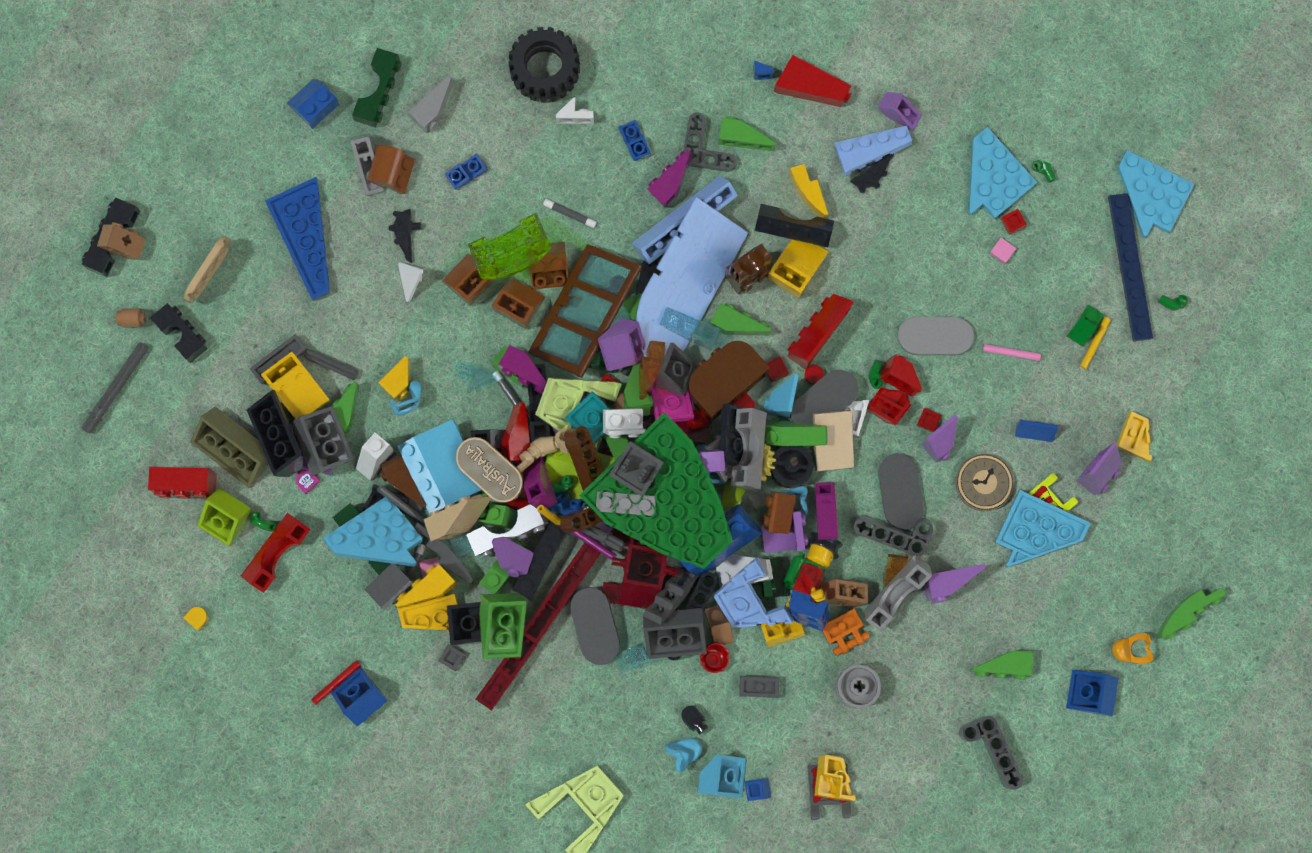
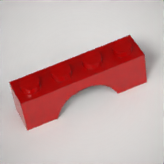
M287 513L240 576L264 593L275 579V566L280 556L288 548L300 545L311 529Z

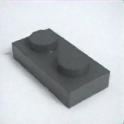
M740 676L739 696L779 698V678Z

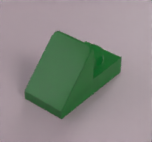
M1087 305L1067 337L1083 347L1096 330L1098 323L1104 315L1090 305Z

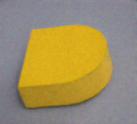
M194 607L188 611L183 619L199 631L207 622L208 613L201 607Z

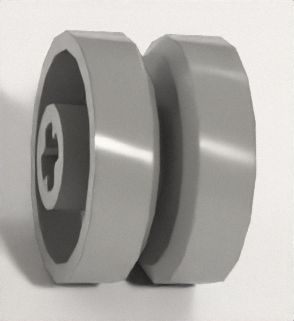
M858 664L847 667L840 672L836 679V695L841 703L849 708L860 709L869 707L880 695V679L876 672L868 666ZM854 684H860L861 688L859 691L854 688Z

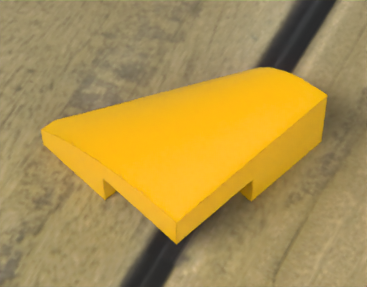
M789 598V599L787 600L788 602H787L785 605H786L787 609L789 610V612H790V614H791V611H790V608H789V600H790L791 598ZM794 620L790 625L785 624V622L776 623V625L761 624L768 647L805 636L802 624Z
M826 754L819 756L814 796L844 801L856 800L849 786L851 781L846 773V765L843 758Z

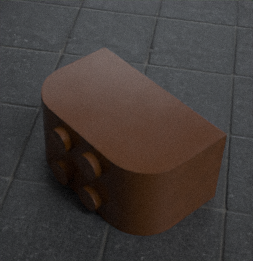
M732 341L722 348H716L707 361L703 359L697 364V369L690 377L688 388L690 399L693 405L706 415L710 423L722 414L723 404L732 405L769 373L770 367L746 342Z

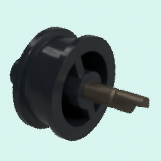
M782 446L772 457L776 461L772 463L775 469H770L771 476L778 485L784 488L793 489L804 485L813 472L814 463L812 456L802 446Z

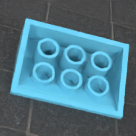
M454 419L412 437L397 446L429 514L436 510H445L444 506L451 503L457 504L459 499L466 496L472 497L483 491L457 465L456 452L460 444L464 442V439Z

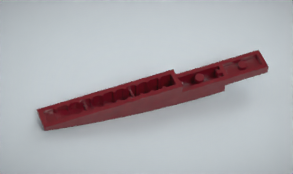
M584 542L525 626L521 657L504 658L475 700L491 711L494 709L601 554Z

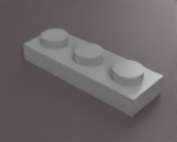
M597 491L596 508L600 512L613 513L614 505L619 503L615 508V513L626 514V510L629 509L628 514L641 515V510L644 515L652 516L654 514V508L651 506V503L656 506L655 496L644 495L639 504H631V501L638 502L641 495L629 494L628 499L625 493H615V499L612 502V492H602V498L599 499L600 492Z

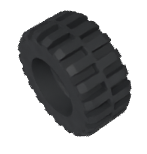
M537 27V31L530 29L527 31V35L521 34L518 37L519 42L515 41L513 43L512 50L509 52L508 62L512 81H514V86L517 90L520 89L523 96L527 97L529 95L530 100L533 101L539 98L541 103H546V99H551L554 102L557 101L558 96H561V98L567 96L566 91L571 92L574 89V83L578 82L580 73L579 54L576 45L572 44V39L569 36L564 37V32L560 30L555 32L552 27H548V30H543V27ZM551 52L561 59L562 67L555 75L541 78L532 75L528 71L527 63L537 53Z

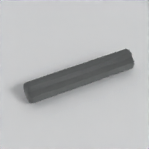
M308 349L304 357L307 360L347 378L355 380L358 376L356 369L318 352Z

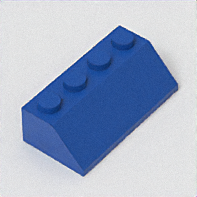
M737 504L725 513L733 539L732 543L704 569L681 560L679 561L689 572L702 576V574L708 572L763 534V531L745 510Z

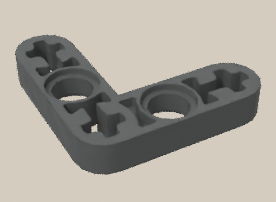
M699 112L692 113L688 120L683 150L686 152L687 150L690 151V148H694L693 156L696 158L690 161L689 166L724 172L733 171L736 166L735 156L729 153L701 149L705 117ZM699 118V121L702 123H698V129L694 130L695 123L693 121ZM691 135L699 137V141L696 144L689 142ZM710 155L714 157L715 161L712 164H706L704 158ZM718 157H721L720 161L723 162H720L719 166H717ZM726 159H730V162L733 164L726 167L724 162Z

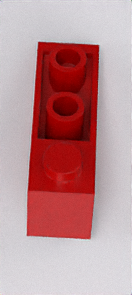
M525 402L513 406L501 442V453L511 463H522L520 454L524 451L528 452L527 449L530 447V428L527 423L528 410Z

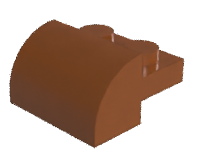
M377 145L367 181L380 187H387L399 194H405L415 159L406 155L405 151L387 145Z

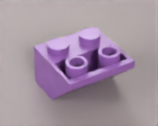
M620 318L598 338L608 371L637 364L644 357L640 346L644 350L645 342L639 322Z

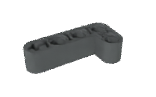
M860 515L854 520V531L858 535L913 556H921L925 553L933 534L932 523L927 518L917 520L912 533L865 515ZM862 521L865 522V525L867 527L859 529V524H861ZM871 524H873L872 533H869V528H871ZM927 524L929 530L927 532L919 531L920 525ZM878 528H883L886 533L880 537L875 534V531ZM896 535H902L904 541L896 543L893 538ZM915 542H920L922 544V548L920 550H914L912 548V544Z
M984 716L961 726L959 735L962 740L973 742L982 738L1003 786L1012 790L1020 788L1023 782L1022 776L996 719L992 716ZM986 719L992 725L988 731L983 728V722ZM968 727L972 728L974 732L973 737L970 739L965 735V730ZM994 738H997L1000 742L997 749L991 746V741ZM1003 756L1008 760V764L1004 768L999 763L1000 758ZM1010 776L1016 778L1013 782L1014 785L1008 783Z

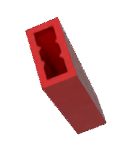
M794 55L791 56L774 87V92L777 94L841 107L844 102L847 103L852 95L850 93L851 85Z

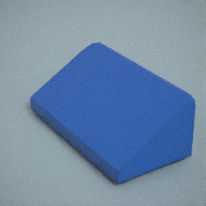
M1020 420L1016 423L1015 437L1053 442L1058 426Z

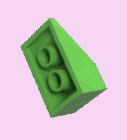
M519 593L481 594L479 614L483 659L521 657L527 601Z

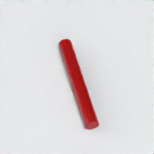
M357 660L354 661L311 699L312 702L317 705L361 667V664Z

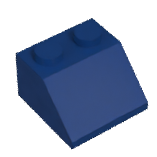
M316 79L311 80L287 102L312 129L340 105L336 96Z
M359 668L331 692L344 715L357 727L388 701L362 668Z
M1072 670L1066 708L1113 717L1119 678L1103 673Z

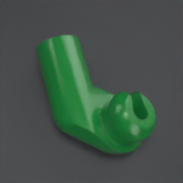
M1036 160L1032 163V169L1035 172L1044 174L1048 183L1057 179L1049 163L1041 160Z
M1162 295L1158 303L1175 311L1184 308L1188 298L1185 295H1179L1177 298L1170 299Z
M874 360L868 374L869 381L874 389H879L883 385V380L880 379L883 362L880 360Z
M564 475L559 483L551 482L554 492L566 493L573 486V477Z
M251 512V518H249L251 524L262 530L270 532L275 530L276 525L274 522L260 519V512Z

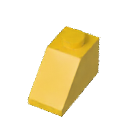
M406 356L378 382L396 402L399 399L403 400L409 394L410 361Z

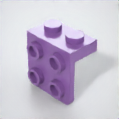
M793 510L789 534L766 531L764 525H762L763 514L760 516L765 552L770 553L794 549L797 551L805 550V545H808L807 534H803V526L806 523L805 516L801 514V511Z

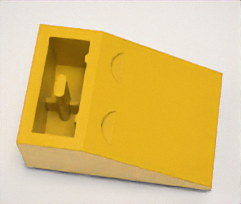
M791 240L770 270L767 279L795 297L800 298L829 252L819 245Z
M290 352L261 374L272 390L276 391L279 399L295 419L317 411L330 401L293 352Z
M440 564L437 566L433 565L426 571L427 576L423 579H417L411 585L412 589L409 592H403L396 599L398 602L395 605L396 607L403 608L443 597L458 582Z

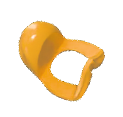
M1137 633L1129 638L1116 640L1112 646L1113 656L1121 662L1151 663L1153 661V653L1149 648L1151 644L1150 635L1148 633ZM1137 640L1146 641L1145 650L1148 655L1134 657L1131 653L1132 643Z

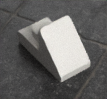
M574 97L556 114L557 124H594V111L589 109L576 111Z

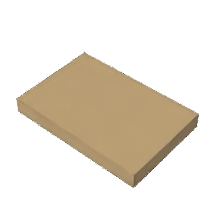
M841 410L813 413V424L827 426L828 445L814 446L815 470L824 471L854 467L852 411Z

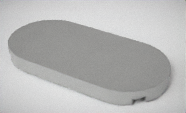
M912 317L901 324L897 339L901 348L911 355L956 356L963 354L971 347L974 340V332L967 321L958 317Z

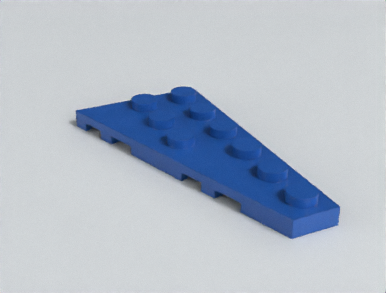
M315 177L265 200L313 301L330 293L318 179Z

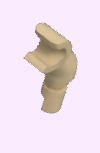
M569 428L559 430L555 436L540 437L530 443L531 446L527 449L528 452L524 451L520 454L522 463L516 468L522 472L534 462V459L542 458L547 454L558 451V448L562 453L568 454L569 450L564 434Z

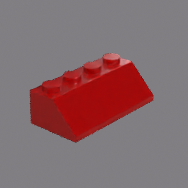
M832 294L830 298L826 297L820 305L823 307L820 312L815 311L809 319L811 324L808 328L804 326L798 334L800 336L797 342L793 341L788 347L789 353L787 357L806 370L849 313L854 302L836 294Z

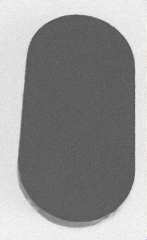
M833 370L827 373L795 401L791 412L792 422L813 424V413L845 410L854 402L858 394V384L854 376L844 370Z
M900 453L892 454L882 461L878 470L884 515L892 526L902 530H909L923 516L918 471L914 461L907 455Z
M594 587L583 588L574 595L570 607L583 656L589 662L604 665L611 662L617 656L620 649V640L612 609L605 593Z

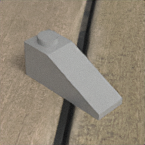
M450 75L409 111L411 119L425 133L429 130L433 131L439 124L438 122L453 86V80Z
M370 133L352 137L351 145L365 195L384 191L383 187L367 181L375 155Z

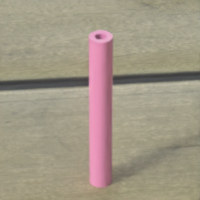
M988 344L983 346L984 352L1040 361L1041 358L1040 353Z

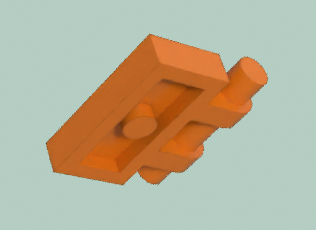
M855 608L826 623L823 634L827 642L831 644L836 641L838 647L832 649L835 656L848 653L849 649L856 645L864 644V641L870 638L867 631L862 634L858 632L857 629L864 625ZM852 633L854 638L844 642L842 637Z

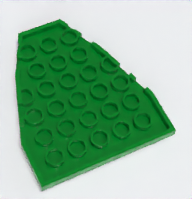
M664 412L633 442L665 462L645 495L655 496L656 506L651 503V506L654 508L652 516L644 515L642 510L641 515L628 514L629 509L626 510V514L615 513V508L619 503L614 505L613 513L600 512L596 508L597 491L600 492L599 499L602 498V492H612V502L615 499V493H625L628 499L629 494H638L609 476L620 456L579 496L607 525L620 530L661 554L704 569L733 542L720 497L693 441ZM641 496L638 502L631 501V504H639L643 497Z

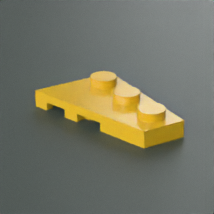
M455 593L399 608L398 613L402 628L449 630L447 606L458 604Z

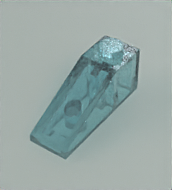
M668 307L660 322L662 327L709 350L713 349L720 332V328Z

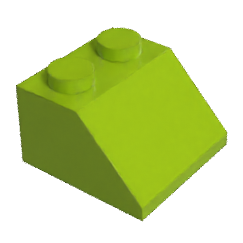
M219 488L206 499L197 526L227 546H230L246 523L251 508Z

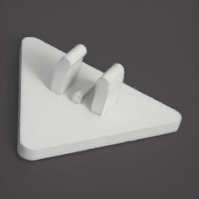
M399 262L398 267L406 302H410L418 283L422 281L423 269Z

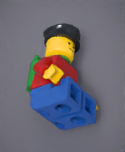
M812 532V540L809 543L810 549L806 559H804L805 555L803 552L793 557L784 582L786 583L785 587L792 590L789 608L793 620L823 632L830 616L828 602L823 601L825 600V595L821 589L824 581V571L829 568L832 559L839 558L838 549L843 544L837 539L818 540V533Z

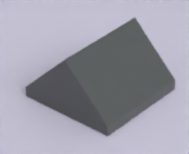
M673 342L668 347L658 373L656 388L684 396L696 364Z
M391 563L364 590L385 610L412 584V581L396 564Z

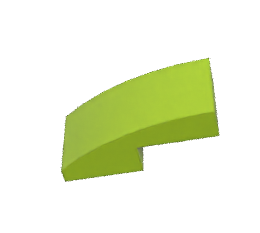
M731 478L728 479L723 492L722 504L725 510L740 504L742 501L741 497L745 493L744 489L731 486Z

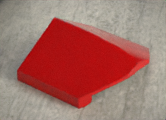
M881 387L868 403L867 409L884 423L896 426L911 407L908 395L900 390Z

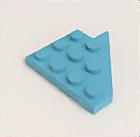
M987 127L972 140L968 214L971 215L979 207L983 206L995 219L1037 182Z
M1127 150L1117 168L1126 193H1128L1142 237H1147L1152 225L1169 233L1194 183Z
M1019 490L995 543L1012 550L1005 565L1010 567L1083 541L1091 523Z
M384 497L325 536L323 541L335 556L414 567L416 566V561L408 551L420 544L422 537L398 507Z

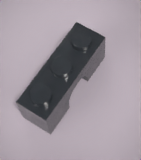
M167 303L153 314L150 319L165 335H168L173 330H181L182 337L174 346L191 363L208 349L204 345L207 341L200 333L196 335L192 331L195 327L188 319L184 321L180 317L183 313L176 306L172 307Z

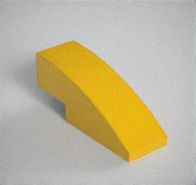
M805 164L790 168L789 175L799 196L817 216L827 219L828 211L818 180L810 181Z

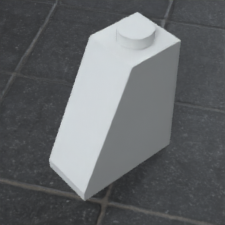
M374 433L362 446L356 469L371 481L382 469L380 464L388 461L396 452L390 444Z

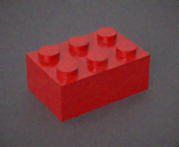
M149 467L148 490L153 492L155 496L164 499L171 498V495L178 496L180 499H190V496L198 497V499H207L216 491L217 473L209 468Z

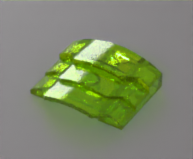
M537 213L519 220L520 224L502 235L486 239L484 236L468 244L481 279H499L515 275L533 266L546 255L552 246Z

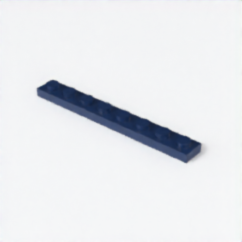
M1128 193L1109 195L1108 201L1133 342L1153 339Z

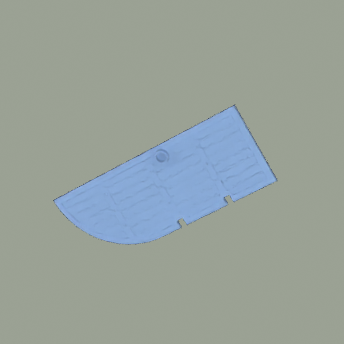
M695 197L677 230L682 234L679 238L674 235L657 266V269L661 271L660 275L658 276L653 273L638 305L636 321L639 322L645 342V349L643 350L641 346L640 349L652 370H660L671 342L684 352L725 276L726 267L732 264L748 234L744 229L697 197Z

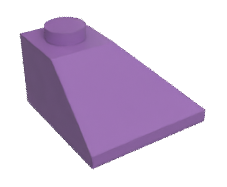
M956 414L921 444L935 462L939 459L943 461L951 454L949 450L953 448L958 419Z

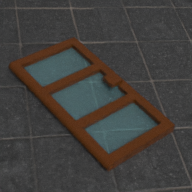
M587 244L528 353L582 378L600 346L598 338L610 328L642 266Z

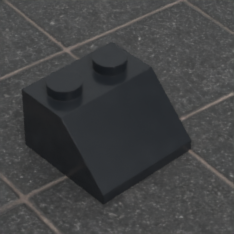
M481 602L447 606L450 645L481 643L479 614Z

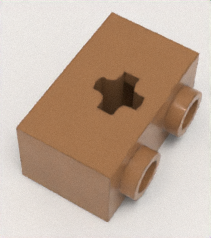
M112 222L111 225H103L97 247L130 260L140 259L146 238L140 236L138 231L125 230L123 225Z
M839 579L822 583V590L825 595V600L823 601L828 602V604L847 607L868 604V584Z

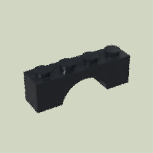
M116 197L109 204L108 213L101 220L99 230L92 237L91 246L88 252L84 253L81 264L86 269L106 278L115 260L111 257L109 251L97 247L103 225H111L114 222L123 225V228H132L140 213V210L135 205Z
M761 204L754 231L828 248L834 220L817 216L810 220H796L784 215L778 207Z
M536 364V368L547 382L545 364ZM529 384L527 387L530 407L531 442L540 437L551 436V427L535 415L542 394L535 391V387Z
M552 521L550 522L533 552L527 574L520 575L513 588L514 592L529 600H532L551 561L569 534L564 532L559 525L554 524Z

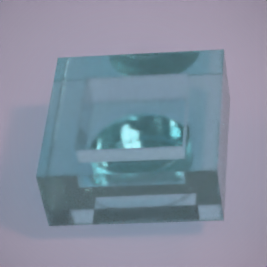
M468 532L450 540L457 558L474 552L466 535Z

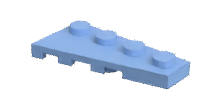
M907 126L835 142V149L844 176H847L855 169L860 170L872 161L877 162L887 154H893L912 145V139Z

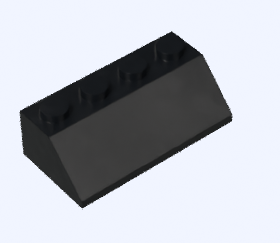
M271 390L247 409V413L273 476L290 477L303 467V456L276 391Z

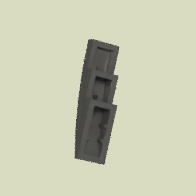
M417 523L414 529L429 539L426 547L442 556L438 563L473 585V578L452 550L441 540L431 541L427 529Z
M683 567L678 571V577L672 576L666 582L665 588L656 595L654 602L645 609L644 617L661 625L685 599L700 576L689 572Z

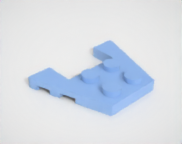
M754 558L714 594L715 600L732 628L751 627L766 623L768 625H776V623L780 622L791 624L793 622V617L786 605L766 611L749 581L765 576L766 571L758 558Z

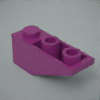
M689 150L679 153L675 158L676 161L672 165H667L662 170L663 174L658 179L654 178L649 183L647 190L664 208L680 192L692 158Z
M509 344L498 364L502 369L501 372L509 377L514 375L519 378L517 381L525 386L530 384L535 387V391L543 394L547 382L527 353Z
M543 457L534 459V462L524 470V489L529 504L535 508L539 505L549 508L557 503Z
M834 482L815 483L818 540L838 539Z

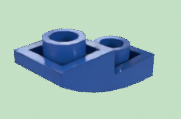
M636 120L618 127L633 161L651 154Z
M476 153L463 164H457L445 176L456 190L489 169Z
M555 492L557 503L548 509L567 515L588 504L584 500L571 499L569 493Z

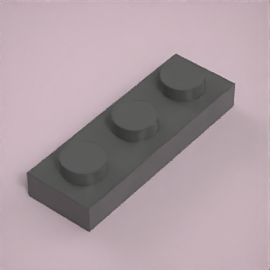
M294 334L252 366L250 370L263 385L266 383L261 375L263 372L290 352H293L298 358L308 349L298 336Z

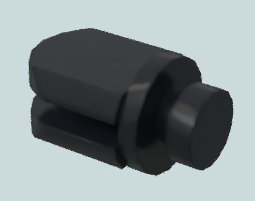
M687 706L682 710V720L693 732L698 730L697 733L701 735L708 729L706 724L703 725L706 721L705 717L695 706Z

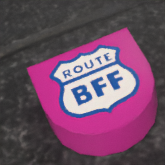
M307 470L301 471L296 477V484L305 494L320 482L316 476H311L310 471Z

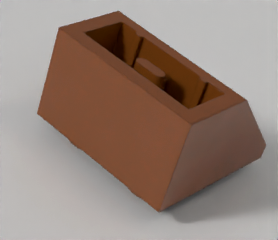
M565 242L527 246L532 289L564 286L569 278Z
M467 254L442 282L471 306L495 280V276L482 262Z
M512 278L501 289L492 304V308L495 312L526 329L544 301L545 296Z
M770 491V495L767 494L765 506L768 507L767 514H763L762 525H764L766 531L789 534L796 495L777 491Z

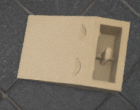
M482 495L472 498L466 496L459 499L457 504L451 503L444 506L445 510L431 512V516L424 519L430 540L438 541L456 538L469 532L491 498L489 496L482 497Z

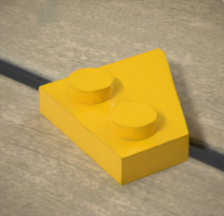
M1132 411L1128 412L1116 444L1117 448L1145 461H1151L1152 455L1149 454V443H1151L1148 433L1149 419Z

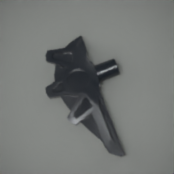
M894 153L887 154L873 165L860 169V174L855 176L850 182L858 187L860 193H865L866 188L869 187L878 189L880 187L878 181L882 176L886 177V168Z
M411 209L403 212L394 211L393 216L396 219L394 224L390 225L388 229L394 232L396 237L394 243L401 247L406 261L412 263L411 235L413 230H422L421 222H411Z

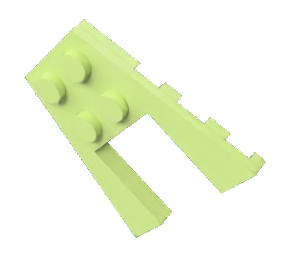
M548 378L535 415L558 431L563 428H572L564 418L580 403L584 391L589 393L593 391L596 395L615 402L622 384L610 381ZM602 438L594 444L596 452L599 449Z
M598 765L525 804L539 820L569 793L594 823L565 849L567 853H587L624 796Z

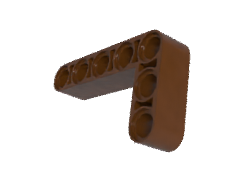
M578 426L567 429L564 438L582 490L584 491L603 472L589 430L585 426ZM586 505L563 516L560 520V527L566 533L578 532L603 520L589 505Z

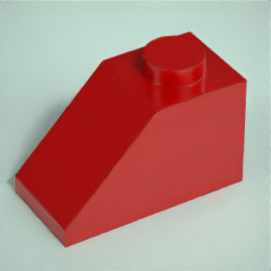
M897 354L887 360L880 377L881 380L911 397L921 391V384L911 362Z

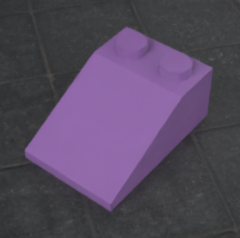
M1112 443L1101 450L1076 480L1093 495L1099 492L1102 494L1108 488L1109 484L1107 482L1110 478L1114 479L1121 471L1119 467L1122 461L1117 445Z
M985 564L932 574V577L923 585L926 601L932 600V604L947 600V596L953 594L985 569Z

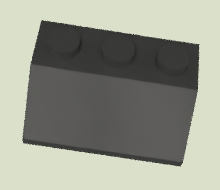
M333 406L301 416L290 422L311 476L329 471L354 460Z
M702 608L676 610L661 625L644 617L643 613V630L648 659L707 654Z

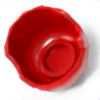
M717 642L708 644L706 646L707 654H700L701 666L707 672H722L729 664L730 652L724 644Z

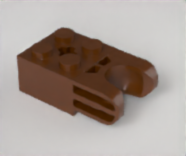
M760 244L726 267L725 278L737 294L741 292L745 294L752 289V284L756 281L760 283L768 277L767 274L772 257L763 244Z

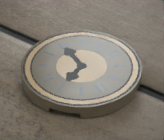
M977 454L968 458L959 467L955 478L956 489L963 503L974 510L983 512L992 511L1004 505L1010 498L1014 487V479L1009 466L1002 459L991 454Z

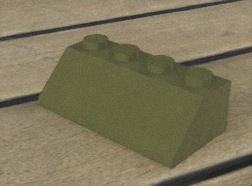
M217 407L212 408L200 417L190 443L250 488L269 465L259 440Z

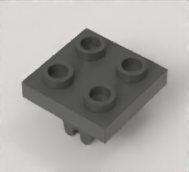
M630 441L609 476L643 497L665 462Z

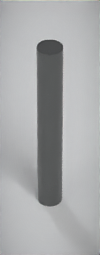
M383 485L378 487L377 491L421 525L424 523L425 517Z

